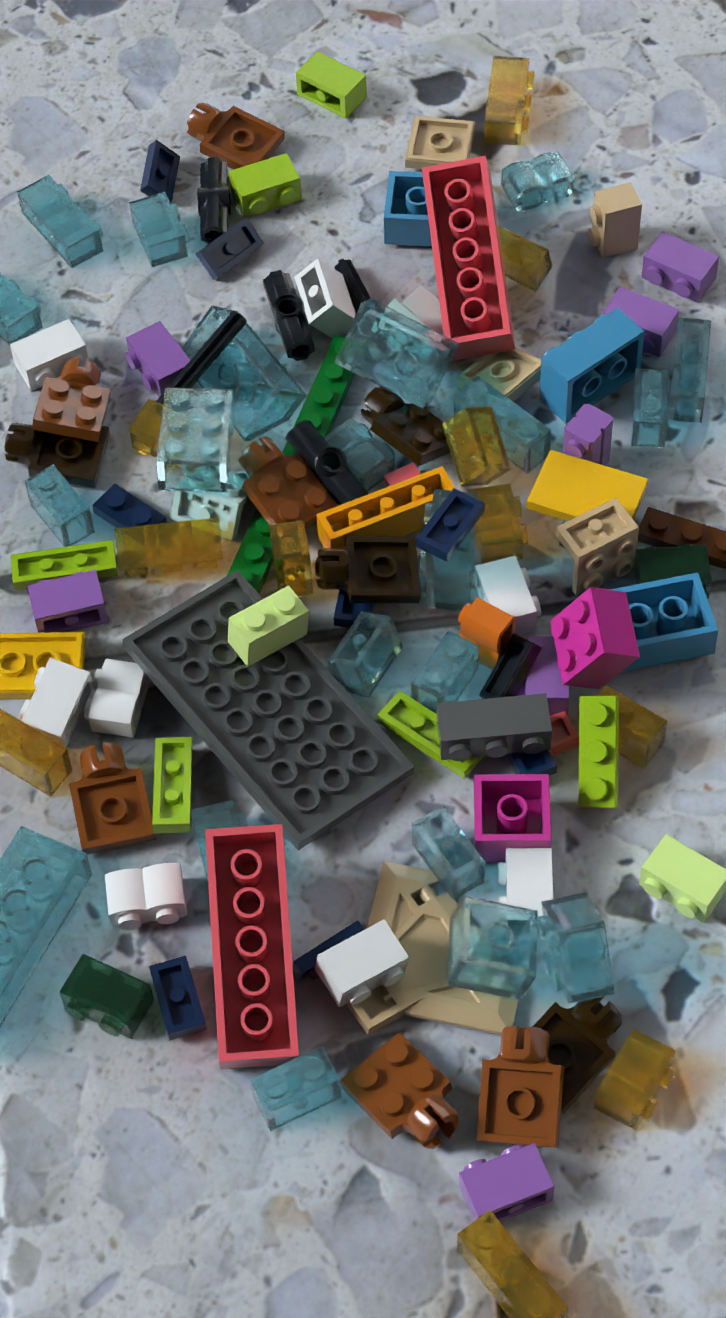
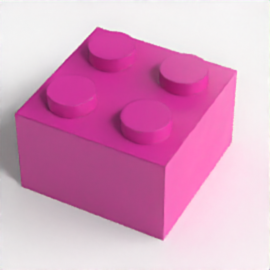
M590 587L550 620L551 633L554 638L558 658L557 663L563 685L600 689L640 658L626 592Z
M549 774L474 775V862H505L506 848H551Z

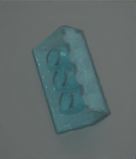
M211 305L182 347V350L190 360L234 310ZM247 323L197 381L244 441H250L288 421L307 396Z

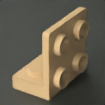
M617 498L556 527L555 536L574 559L572 591L576 596L584 593L590 587L599 588L604 582L616 576L622 577L628 574L635 566L639 527Z

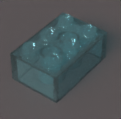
M371 298L361 303L334 363L424 408L432 402L459 343Z
M165 388L156 457L159 491L228 492L235 420L233 389Z
M434 489L432 503H426L424 524L429 522L450 494V490ZM464 492L477 499V493ZM477 523L448 562L419 548V553H422L420 560V573H422L420 587L421 593L426 594V608L461 611L470 602L476 560Z

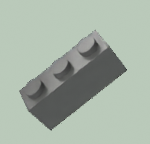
M546 693L436 703L441 760L463 761L470 757L479 756L497 758L511 753L525 752L527 754H537L543 750H551L552 726Z

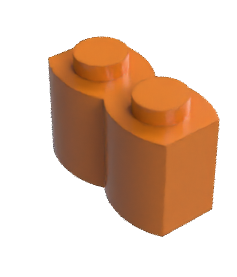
M476 597L472 604L467 603L462 608L458 617V622L461 623L458 636L460 651L467 657L493 670L511 636L514 634L516 619L514 616Z

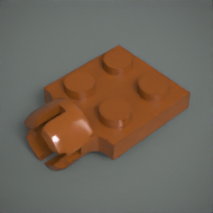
M198 103L196 108L206 113L193 109L187 121L189 127L188 135L201 141L200 153L208 157H219L221 161L227 162V166L232 169L269 159L285 139L284 130L234 105L228 111H220L207 103Z
M75 357L63 365L61 375L58 378L45 377L33 417L32 429L99 442L111 389L99 386L101 372L96 363L87 358L85 367H79L81 357Z
M265 436L259 438L263 445L260 446L258 442L253 441L241 452L242 456L238 459L239 463L249 475V479L244 481L241 488L282 541L317 521L316 514L338 505L299 453L287 456L280 451L271 438Z
M102 743L105 760L99 761L95 744L84 749L80 755L83 776L79 781L69 783L83 855L157 840L156 834H153L152 815L142 768L128 769L125 765L123 751L115 743Z
M504 1027L501 1033L500 1053L497 1058L491 1060L482 1059L476 1141L522 1145L535 1143L536 1146L559 1148L564 1066L550 1063L548 1058L549 1034L547 1031L536 1027Z
M400 1032L339 1080L341 1088L391 1139L400 1133L406 1132L410 1133L423 1147L435 1149L443 1145V1142L435 1135L438 1130L449 1140L458 1128L459 1119L457 1111L444 1099L452 1090L451 1081Z

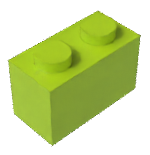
M318 51L296 72L297 95L345 119L367 98L365 74Z
M287 153L229 171L231 194L243 218L302 200L300 177Z

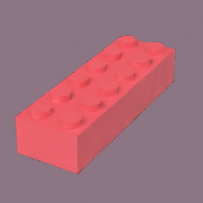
M486 155L422 167L444 341L450 360L454 361L515 350L492 178Z
M283 824L205 829L220 1068L224 1070L299 1064Z

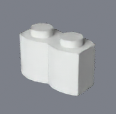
M106 659L102 669L96 670L93 687L96 691L93 699H87L84 710V717L89 720L92 732L134 737L150 684V678L137 663Z
M161 863L143 869H122L105 874L108 914L113 927H119L122 930H134L149 921H157L160 924H172L177 922L179 918L188 915L180 863Z

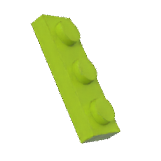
M113 540L10 555L15 591L28 589L27 585L36 584L42 580L58 579L77 572L96 570L98 579L118 576Z
M400 690L377 714L378 723L463 779L469 775L484 757H470L463 761L441 760L436 713Z
M580 696L578 807L618 808L619 696Z
M192 737L155 739L153 834L191 833Z

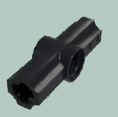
M210 157L204 163H201V185L197 189L201 241L208 244L228 230V215H231L227 162L221 161L219 157Z
M282 270L270 272L263 279V287L275 319V329L281 336L288 358H293L296 361L307 359L311 353L315 352V346L303 314L302 301L296 294L289 273H284Z
M305 419L287 433L285 439L296 453L300 454L338 505L369 494L346 466L347 457L340 448L330 446L310 420L306 421Z

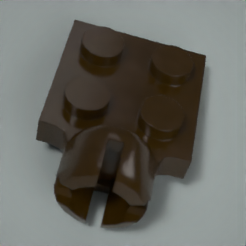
M380 385L379 388L375 387L364 399L365 406L371 412L362 409L361 415L372 424L370 430L418 466L458 450L463 444L465 437L455 431L450 424L443 422L433 415L424 405L417 402L411 404L404 403L402 397L387 386Z
M11 423L8 431L14 433H7L5 438L6 460L28 465L29 477L95 488L110 436L109 427H102L99 442L33 430L32 425Z
M346 536L344 547L322 548L318 550V557L315 562V574L320 577V579H316L318 588L323 590H343L349 596V603L420 602L421 587L415 537Z
M596 991L587 992L574 1007L568 1009L561 1007L555 1002L532 1026L545 1030L549 1034L548 1058L550 1063L564 1066L561 1106L563 1114L616 1057L615 1051L607 1042L621 1026L622 1015L611 1001L603 1006L600 1001L604 996Z

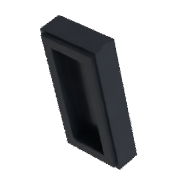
M514 633L479 696L483 699L516 696L542 647Z

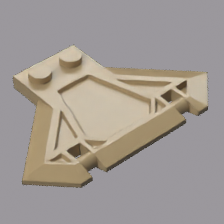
M383 861L367 928L385 919L409 956L404 976L398 982L388 987L382 984L371 990V994L362 1002L356 1005H351L349 1002L346 1005L368 1036L404 1015L501 1035L504 1027L513 1026L521 988L514 979L501 982L496 974L504 969V965L449 892L440 896L436 894L433 887L440 883V879L432 870ZM419 896L424 902L420 906L414 900ZM484 983L488 991L482 993L478 985Z

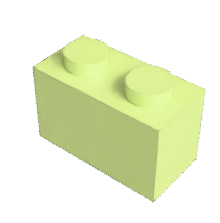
M287 586L229 617L228 643L246 666L249 667L307 635L309 610L290 586Z
M665 834L641 867L639 885L650 896L656 899L662 898L674 905L685 917L696 918L705 923L726 893V869Z

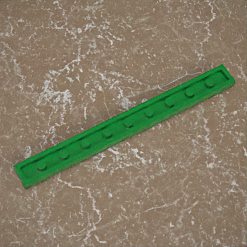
M334 335L295 425L305 419L306 421L310 420L327 441L366 352L365 342ZM287 441L282 453L292 456L296 454V451ZM258 509L252 518L227 576L238 570L260 594L283 540L279 539Z

